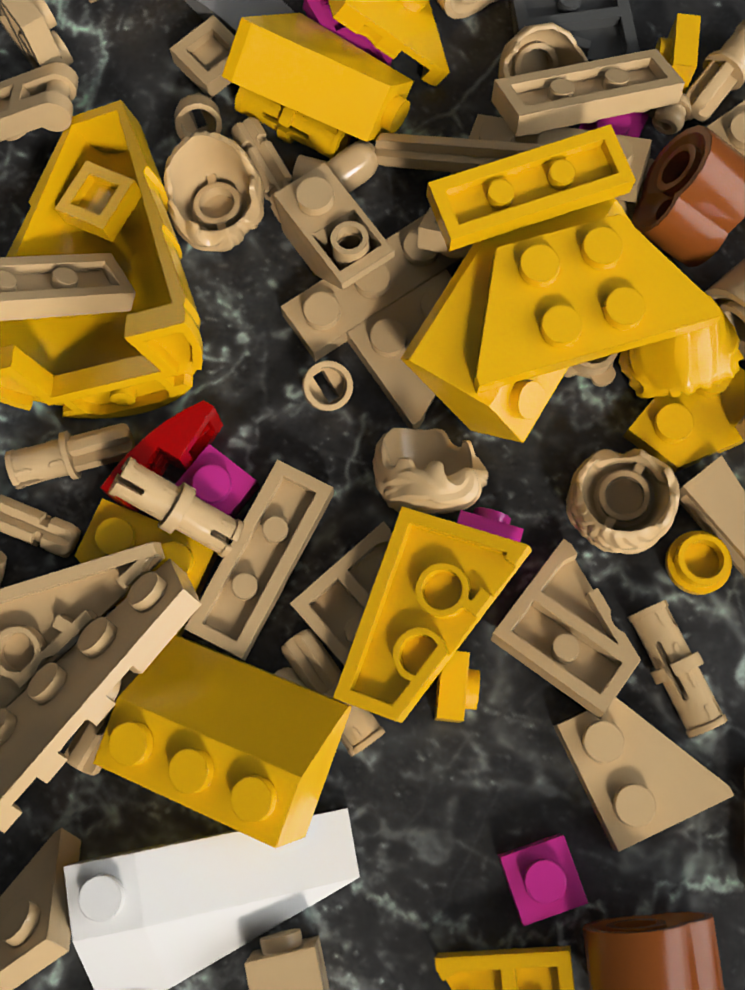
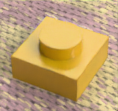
M677 13L668 38L659 37L655 49L660 52L684 80L685 84L682 92L685 94L697 68L701 16Z
M86 160L55 207V210L66 223L113 242L142 195L134 179Z
M456 651L439 673L434 720L461 723L464 721L465 709H477L480 670L469 669L470 652Z

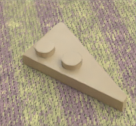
M149 542L0 589V708L9 706L28 688L32 677L40 668L50 662L55 663L78 641L79 636L88 624L99 617H104L128 594L132 585L142 575L151 572L165 558L161 542Z

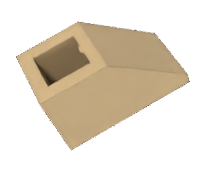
M325 162L273 194L284 235L312 272L343 290L395 257L394 249Z

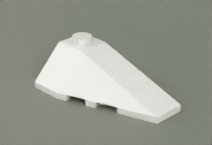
M348 808L313 814L304 838L278 848L271 847L237 830H231L88 858L64 866L72 942L94 990L170 989L360 877Z

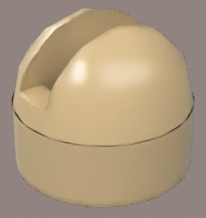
M194 93L183 97L179 101L175 109L174 120L176 132L181 140L185 136H191L195 131L201 133L206 130L209 133L216 132L221 134L222 120L220 111L210 97L201 93ZM192 110H201L207 123L206 126L197 127Z
M322 361L313 365L307 370L302 380V393L305 400L312 407L321 411H333L341 408L349 401L353 392V380L349 371L343 365L334 361ZM321 371L337 396L331 402H328L313 378L314 375Z

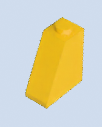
M300 12L241 17L222 73L223 78L238 86L365 142L375 140L381 133H395L400 128L409 112L410 101L406 98L414 82Z

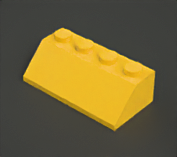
M615 198L474 243L400 358L470 431L524 443L569 368L567 367L476 394L473 382L478 364L482 324L488 300L489 279L496 247L619 213L632 224Z

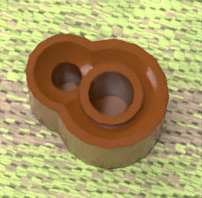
M697 125L684 130L662 149L650 166L643 182L641 198L633 212L632 224L651 243L687 267L699 266L708 261L721 247L728 233L745 217V156L708 127Z
M696 911L664 912L606 918L589 922L583 926L590 990H724L713 914Z

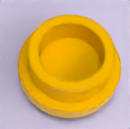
M690 531L680 535L671 543L666 553L665 566L669 578L679 589L693 595H705L718 590L726 583L731 573L732 559L727 546L717 536L705 531Z

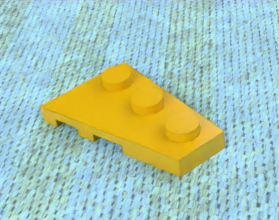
M402 506L333 698L402 723L532 552L530 546Z

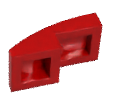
M203 400L163 422L130 450L100 488L117 504L138 513L140 509L117 496L114 497L108 494L116 475H121L123 471L121 467L130 456L137 463L161 477L170 464L186 472L208 444H212L223 427L215 407Z

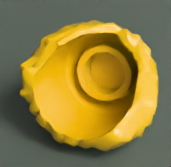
M721 307L720 310L723 316L713 326L620 353L618 363L621 366V372L629 378V385L635 390L636 396L641 399H650L666 396L673 398L678 397L681 393L691 395L698 388L705 390L711 388L712 384H718L722 380L735 377L734 375L740 370L738 362L744 357L738 349L740 339L736 334V329Z

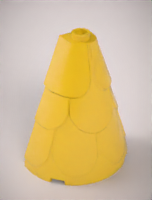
M118 100L72 116L71 125L63 131L28 202L31 207L6 257L112 253L136 291L131 311L0 321L1 403L28 411L31 410L33 401L46 403L48 406L59 405L63 406L62 417L99 419L125 417L152 411L177 400L192 388L195 372L202 370L203 343L199 331L201 320L180 261L182 259V251L167 214L168 197L140 123L123 101ZM86 160L134 179L140 188L142 197L113 242L66 223L55 210V207Z

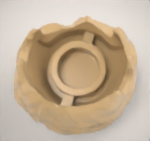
M206 130L201 133L195 131L191 136L183 137L181 142L173 148L172 154L167 158L165 164L164 189L168 197L167 211L174 229L195 249L215 252L231 250L235 245H239L244 240L246 233L258 227L264 216V187L261 176L255 168L253 161L234 140L216 132L209 133Z
M391 428L382 435L376 444L373 459L375 486L388 506L394 508L398 513L402 506L429 515L465 510L476 503L481 496L482 488L487 485L488 471L479 457L475 455L472 442L470 440H463L461 447H458L450 441L448 435L442 429L415 430Z
M634 448L625 454H620L611 449H601L584 460L573 474L566 498V513L571 524L579 531L581 536L600 550L622 554L641 553L656 544L672 526L679 506V483L671 467L649 455L643 449Z

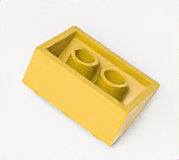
M175 635L145 671L138 674L118 696L93 764L271 847L278 848L306 836L352 706L187 638Z

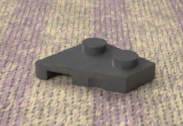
M508 0L514 35L524 26L553 22L571 32L577 42V46L581 48L588 61L640 52L629 0Z

